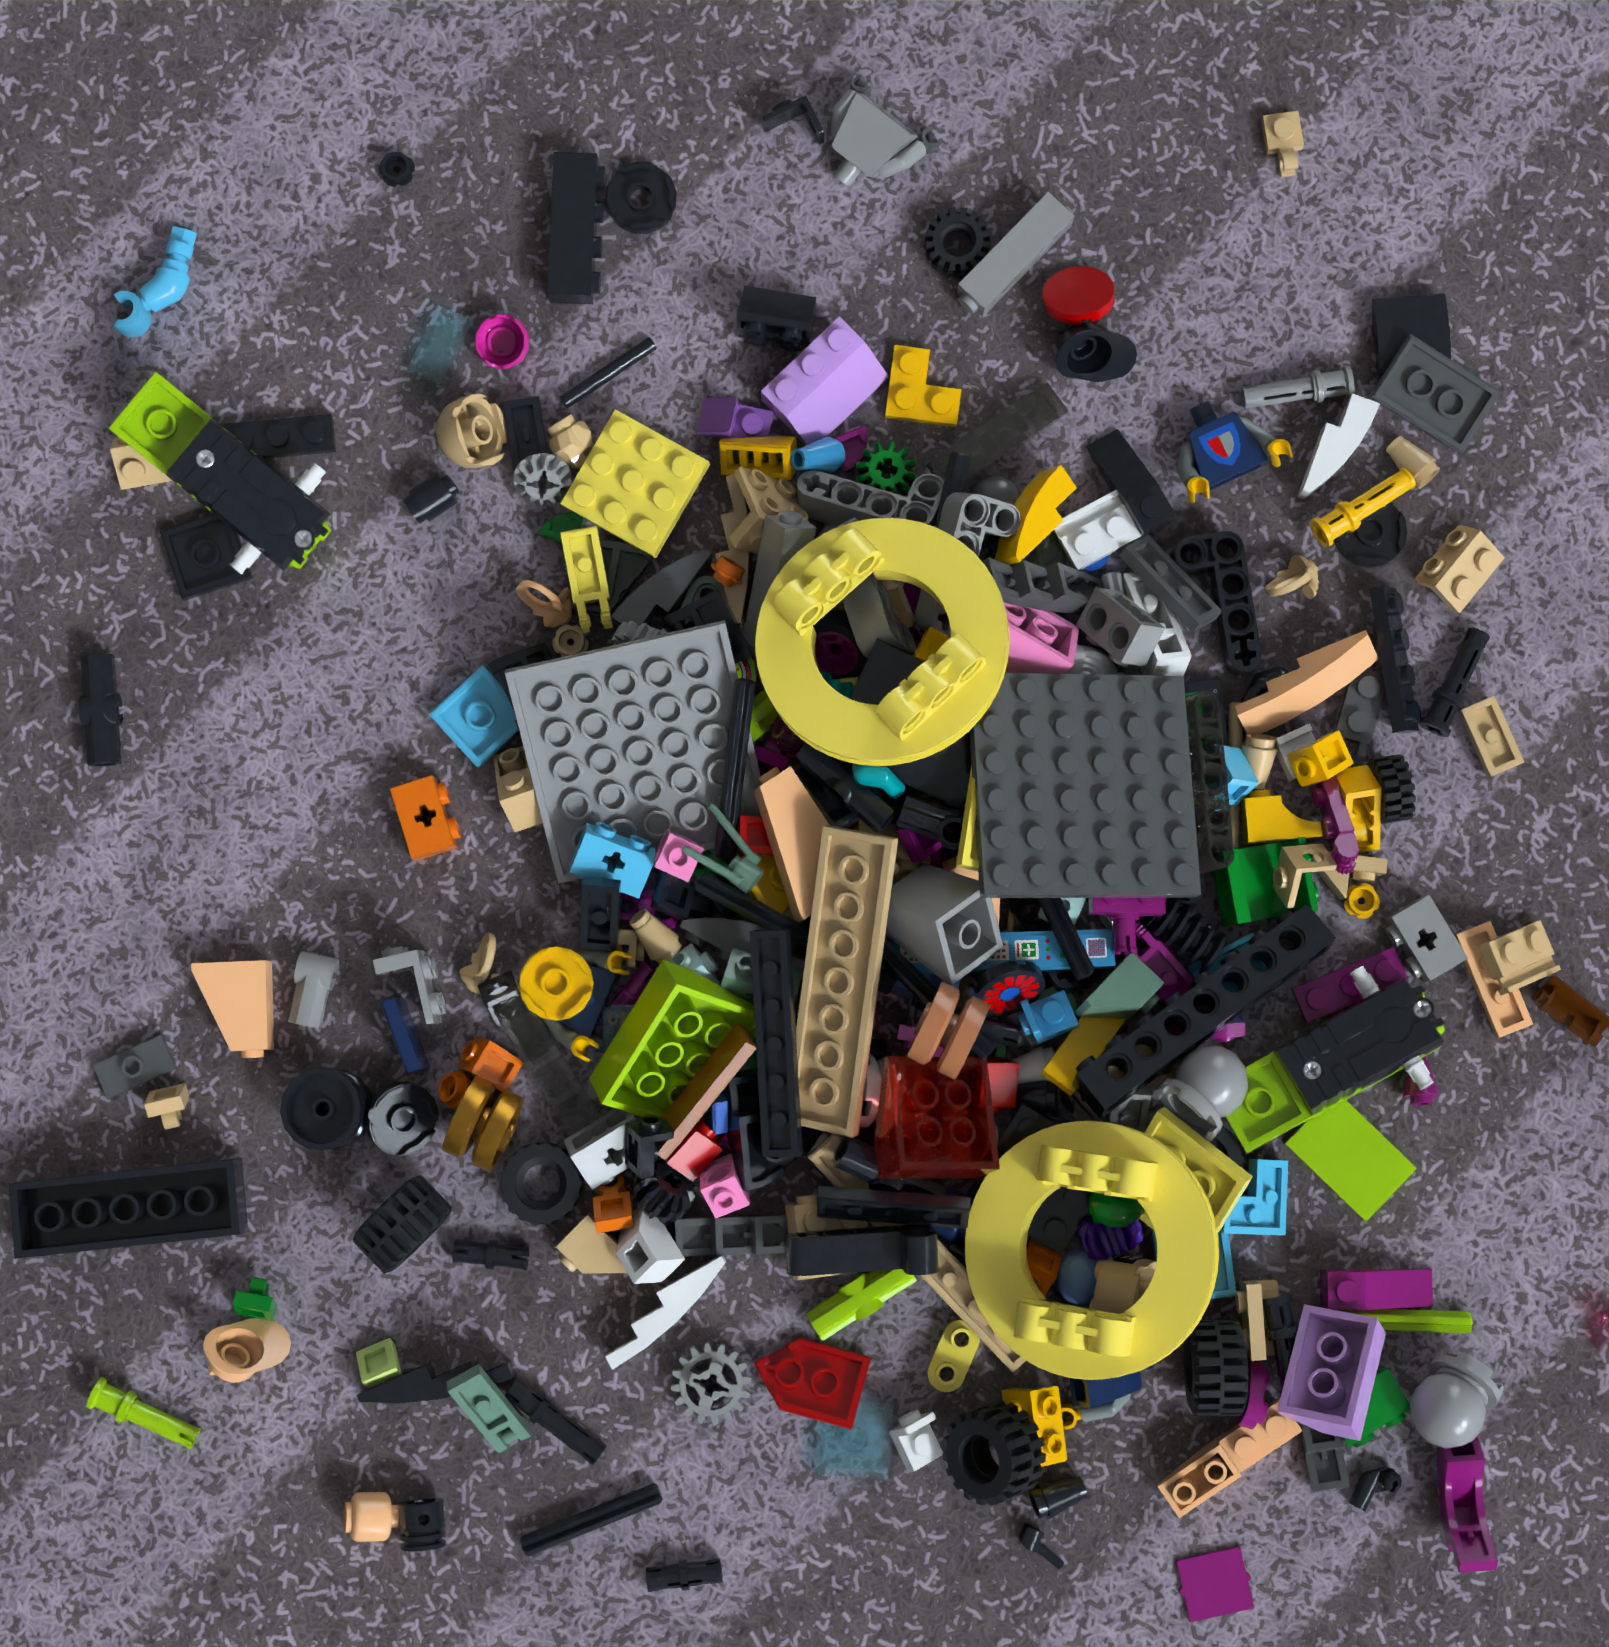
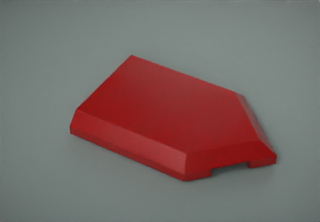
M798 1337L783 1348L753 1363L779 1410L852 1430L871 1357Z

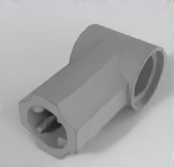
M304 951L299 954L294 972L296 988L288 1022L321 1029L329 991L333 990L336 979H333L334 971L338 972V958Z

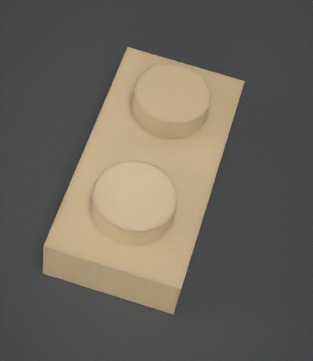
M1495 695L1458 711L1487 778L1525 763Z

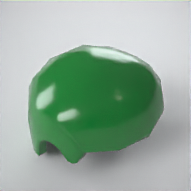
M1091 1192L1089 1195L1088 1213L1091 1214L1095 1224L1101 1223L1108 1227H1126L1137 1221L1145 1213L1144 1208L1136 1199L1108 1196Z

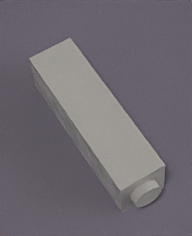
M1047 192L958 284L957 294L960 296L958 301L961 306L971 314L977 312L984 317L1072 226L1075 216L1052 194Z
M781 511L780 515H766L764 519L744 629V636L748 644L754 648L757 621L768 589L784 565L799 550L814 540L816 527L805 521L803 515L795 511Z

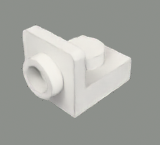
M918 1409L911 1411L898 1419L899 1426L888 1431L907 1472H914L942 1456L943 1451L929 1424L937 1419L934 1412L920 1414Z

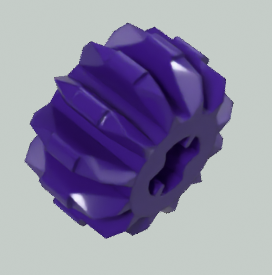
M1092 1216L1086 1217L1077 1227L1083 1250L1086 1251L1089 1259L1104 1260L1109 1257L1114 1258L1117 1255L1125 1254L1126 1251L1135 1249L1143 1240L1139 1219L1126 1227H1108L1101 1223L1095 1224Z

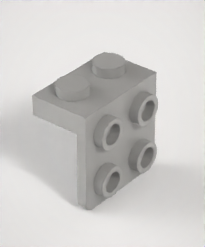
M403 946L381 951L382 958L373 960L376 975L387 976L414 969L426 1024L442 1023L441 1015L446 1014L447 1011L442 992L437 993L434 988L433 979L438 978L434 957L427 956L426 951L417 949L409 951L408 947L403 948Z

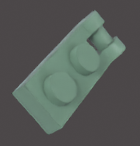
M479 1364L446 1382L447 1392L498 1453L510 1448V1443L517 1439L523 1441L533 1435L527 1419L524 1416H520Z

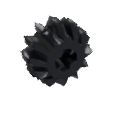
M661 1159L659 1162L654 1161V1176L640 1179L636 1175L630 1185L633 1190L631 1198L639 1202L638 1210H645L649 1215V1219L657 1217L663 1224L668 1220L676 1222L682 1218L696 1197L693 1193L695 1185L688 1181L680 1172L668 1165L664 1159Z

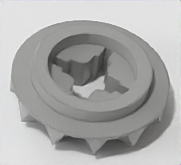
M538 453L526 457L517 465L513 475V482L516 494H520L526 503L536 501L539 507H541L544 500H550L555 505L558 500L557 498L565 496L572 484V476L568 465L561 458L548 453ZM542 471H545L548 482H546L543 489H540L537 481L542 476Z

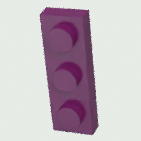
M1395 947L1292 988L1291 991L1305 1023L1363 1000V997L1360 996V992L1353 983L1355 980L1350 975L1352 971L1361 966H1364L1368 974L1370 973L1380 990L1404 977L1409 981Z

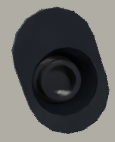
M1088 322L1072 325L1066 331H1059L1057 333L1058 351L1055 363L1057 370L1065 377L1102 382L1125 376L1135 365L1137 358L1136 347L1126 336L1103 331L1095 324Z

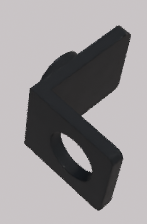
M806 95L793 102L790 99L784 100L773 107V112L762 117L763 129L767 132L804 114L819 145L824 143V130Z
M511 970L477 985L485 1007L488 1008L496 1026H501L529 1013L530 1010L521 998L518 983Z

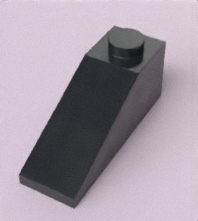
M1118 429L1086 446L1111 492L1117 490L1122 504L1127 508L1142 535L1140 538L1160 530L1173 521L1176 514L1159 484Z

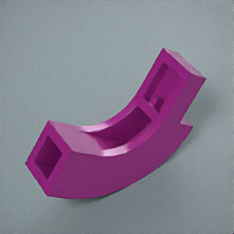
M1478 1436L1464 1446L1447 1449L1437 1446V1477L1442 1525L1448 1551L1453 1552L1459 1573L1497 1570L1498 1558L1489 1532L1484 1509L1483 1473L1485 1458Z

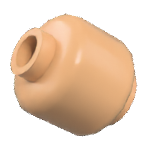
M358 1492L351 1497L350 1502L344 1503V1533H350L352 1540L355 1542L385 1541L390 1536L391 1528H398V1505L391 1504L390 1496L386 1492Z

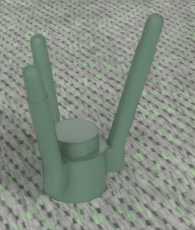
M710 803L709 809L746 857L742 859L737 855L729 866L725 868L687 846L682 847V852L709 870L726 878L745 894H748L764 873V870L758 866L762 858L750 849L714 803Z

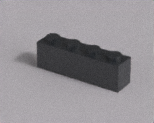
M554 152L547 295L550 303L593 304L594 294H600L601 272H595V258L602 259L603 252L602 236L596 235L597 223L604 222V201H598L599 188H605L606 167L600 166L597 153Z

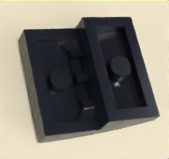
M1444 293L1372 299L1373 336L1376 337V370L1378 375H1383L1409 334H1412L1451 359L1449 318Z

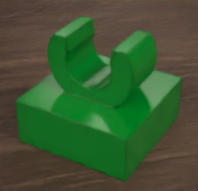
M252 1277L249 1293L236 1291L233 1307L237 1315L274 1321L277 1306L273 1297L268 1296L269 1284H267V1279Z

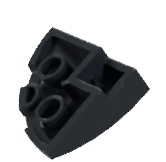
M757 1068L740 1070L722 1092L728 1100V1132L726 1134L742 1189L749 1191L767 1185L785 1175V1168L797 1157H762ZM801 1126L803 1155L801 1156H805L818 1140L821 1131Z

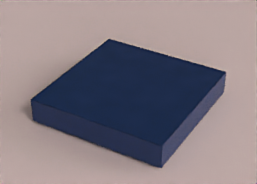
M394 997L383 1001L381 1006L405 1070L411 1073L421 1072L430 1068L405 999Z

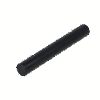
M650 337L646 338L559 398L568 409L655 351L657 347Z

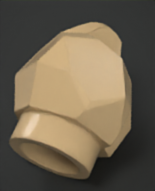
M572 414L547 428L552 437L549 440V447L553 454L561 458L569 467L581 469L593 448V441L587 424L584 421L576 422Z

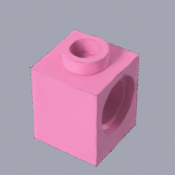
M666 829L655 852L656 859L653 866L689 882L698 861L683 853L682 847L687 846L701 854L704 848L699 843Z
M731 1153L713 1160L700 1174V1191L715 1218L750 1205L749 1191L742 1189Z

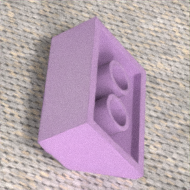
M839 316L761 390V401L771 411H774V414L806 446L823 437H828L889 378V375L867 344Z
M1304 1304L1277 1412L1322 1433L1360 1441L1386 1336L1378 1318Z

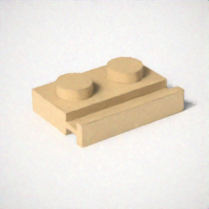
M1541 920L1479 945L1493 980L1497 979L1501 989L1498 992L1500 996L1561 970L1560 965L1555 966L1552 955L1555 953Z

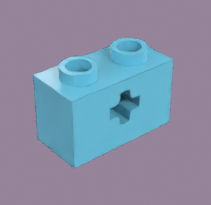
M586 822L570 861L569 872L583 878L593 877L621 880V892L639 899L656 859L655 848L651 847V843L648 840L639 836L631 835L629 839L616 834L617 830L605 823L596 822L593 825ZM614 852L620 853V858H616L614 862L608 861V856H612Z

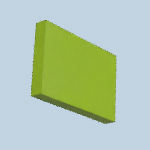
M1347 1100L1312 1120H1307L1284 1142L1310 1170L1365 1222L1417 1169Z

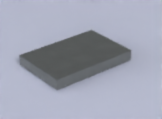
M1409 334L1369 395V398L1380 403L1383 407L1456 453L1463 454L1500 396L1501 391L1412 334Z

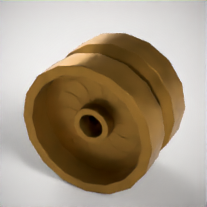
M476 1076L465 1092L444 1138L442 1151L460 1158L467 1154L476 1140L471 1157L472 1165L491 1172L513 1136L525 1097L507 1090L500 1094L493 1107L490 1108L495 1096V1084Z

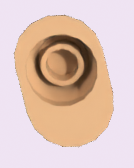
M250 1318L212 1329L205 1336L203 1343L204 1354L209 1361V1374L212 1376L216 1375L230 1383L245 1381L255 1372L281 1363L288 1356L291 1347L290 1335L282 1325L258 1318Z

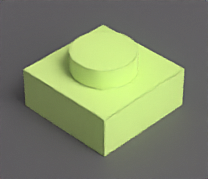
M390 1338L356 1352L361 1382L367 1389L402 1375L396 1345Z

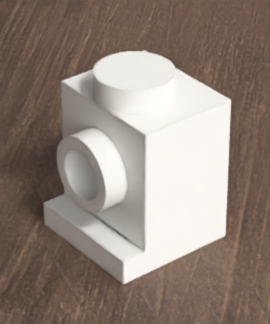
M1310 723L1276 738L1275 746L1278 747L1276 755L1289 782L1297 779L1287 754L1316 741Z

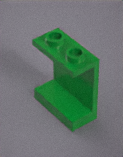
M1305 837L1209 854L1223 927L1280 917L1290 909L1285 907L1273 888V871L1278 866L1282 847L1306 845ZM1312 854L1302 855L1303 858L1312 862ZM1302 873L1294 909L1298 911L1307 904L1313 911L1318 910L1319 892L1317 885L1313 882L1312 873Z

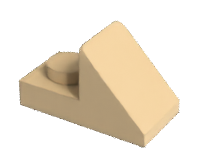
M1312 854V862L1323 861L1318 855ZM1358 855L1355 860L1354 871H1351L1353 873L1352 879L1375 881V875L1381 876L1387 873L1388 859ZM1335 870L1317 871L1338 900L1346 899L1349 873L1342 875V873H1338Z

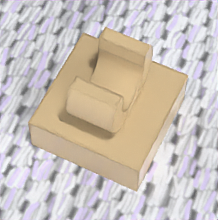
M186 1083L149 1091L144 1103L148 1118L161 1115L165 1130L179 1127V1120H182L181 1110L185 1109L189 1099Z

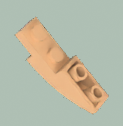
M1280 1397L1268 1404L1267 1415L1262 1424L1257 1423L1254 1429L1237 1424L1233 1425L1188 1458L1157 1485L1179 1518L1240 1478L1241 1472L1302 1432L1297 1421L1277 1412Z

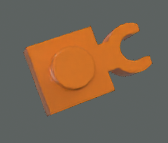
M618 1175L617 1183L612 1187L597 1186L599 1196L593 1197L596 1232L603 1233L634 1227L630 1191H626L623 1176Z

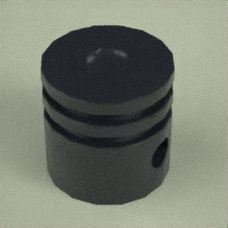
M442 1498L413 1499L398 1504L400 1531L404 1532L400 1535V1540L404 1542L401 1544L402 1551H427L446 1546V1540L442 1539L446 1533L445 1530L441 1529L445 1527ZM425 1514L423 1519L418 1520L420 1515Z

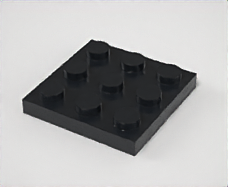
M1021 1101L1000 1136L993 1155L985 1161L967 1191L966 1196L974 1200L981 1183L991 1168L1014 1145L1042 1129L1061 1123ZM1060 1187L1054 1191L1036 1211L1031 1221L1028 1235L1062 1254L1088 1212V1201L1091 1192L1067 1189L1065 1187Z

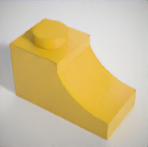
M1368 765L1346 768L1336 774L1354 827V833L1358 842L1357 846L1360 850L1359 853L1379 850L1382 788Z
M1271 790L1250 791L1248 793L1249 798H1244L1240 801L1243 845L1283 842L1305 837V840L1322 837L1321 822L1307 821L1295 816L1283 805L1281 795L1271 796Z

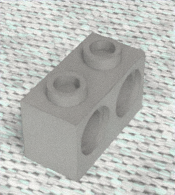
M1095 587L1076 624L1087 634L1086 639L1090 643L1104 648L1110 653L1109 659L1123 667H1128L1129 664L1146 666L1165 630V627L1121 591Z

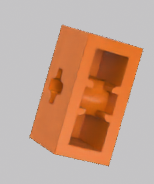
M431 775L390 788L411 859L418 861L458 848L456 839L461 838V833L456 818L448 817L445 804L450 803V797L444 782L438 783L437 779ZM427 808L432 813H436V816L431 818V826L424 822H419V818L424 816L423 809Z

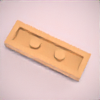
M1491 921L1455 934V938L1468 957L1464 963L1495 1037L1500 1038L1533 1025L1519 989L1500 996L1498 992L1501 989L1497 979L1493 980L1479 945L1497 938Z

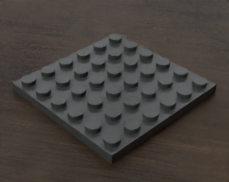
M1005 673L1002 684L991 706L969 731L972 777L975 779V827L977 858L979 860L980 898H1193L1200 896L1201 884L1184 676Z

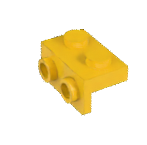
M1047 1386L1038 1389L1010 1388L1001 1390L1002 1401H1005L1006 1405L1010 1403L1017 1405L1018 1412L1025 1410L1030 1415V1423L1035 1422L1039 1430L1036 1432L1039 1438L1043 1437L1045 1446L1041 1447L1043 1453H1046V1462L1040 1465L1044 1467L1065 1462L1067 1460L1058 1386Z

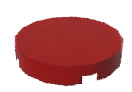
M1081 266L1058 271L1047 280L1043 287V304L1045 305L1046 312L1053 319L1066 324H1082L1081 320L1090 318L1091 322L1099 320L1110 312L1115 303L1113 281L1108 274L1096 268Z

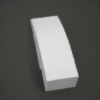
M1352 394L1345 403L1338 426L1330 423L1324 425L1320 430L1297 496L1298 498H1307L1342 467L1359 446L1371 426L1380 403Z

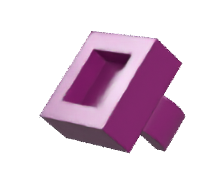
M770 736L766 749L754 745L761 776L775 767H778L780 772L787 768L789 757L781 755L784 741Z

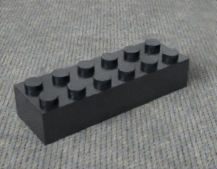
M242 1158L8 1183L15 1259L240 1235L249 1232Z

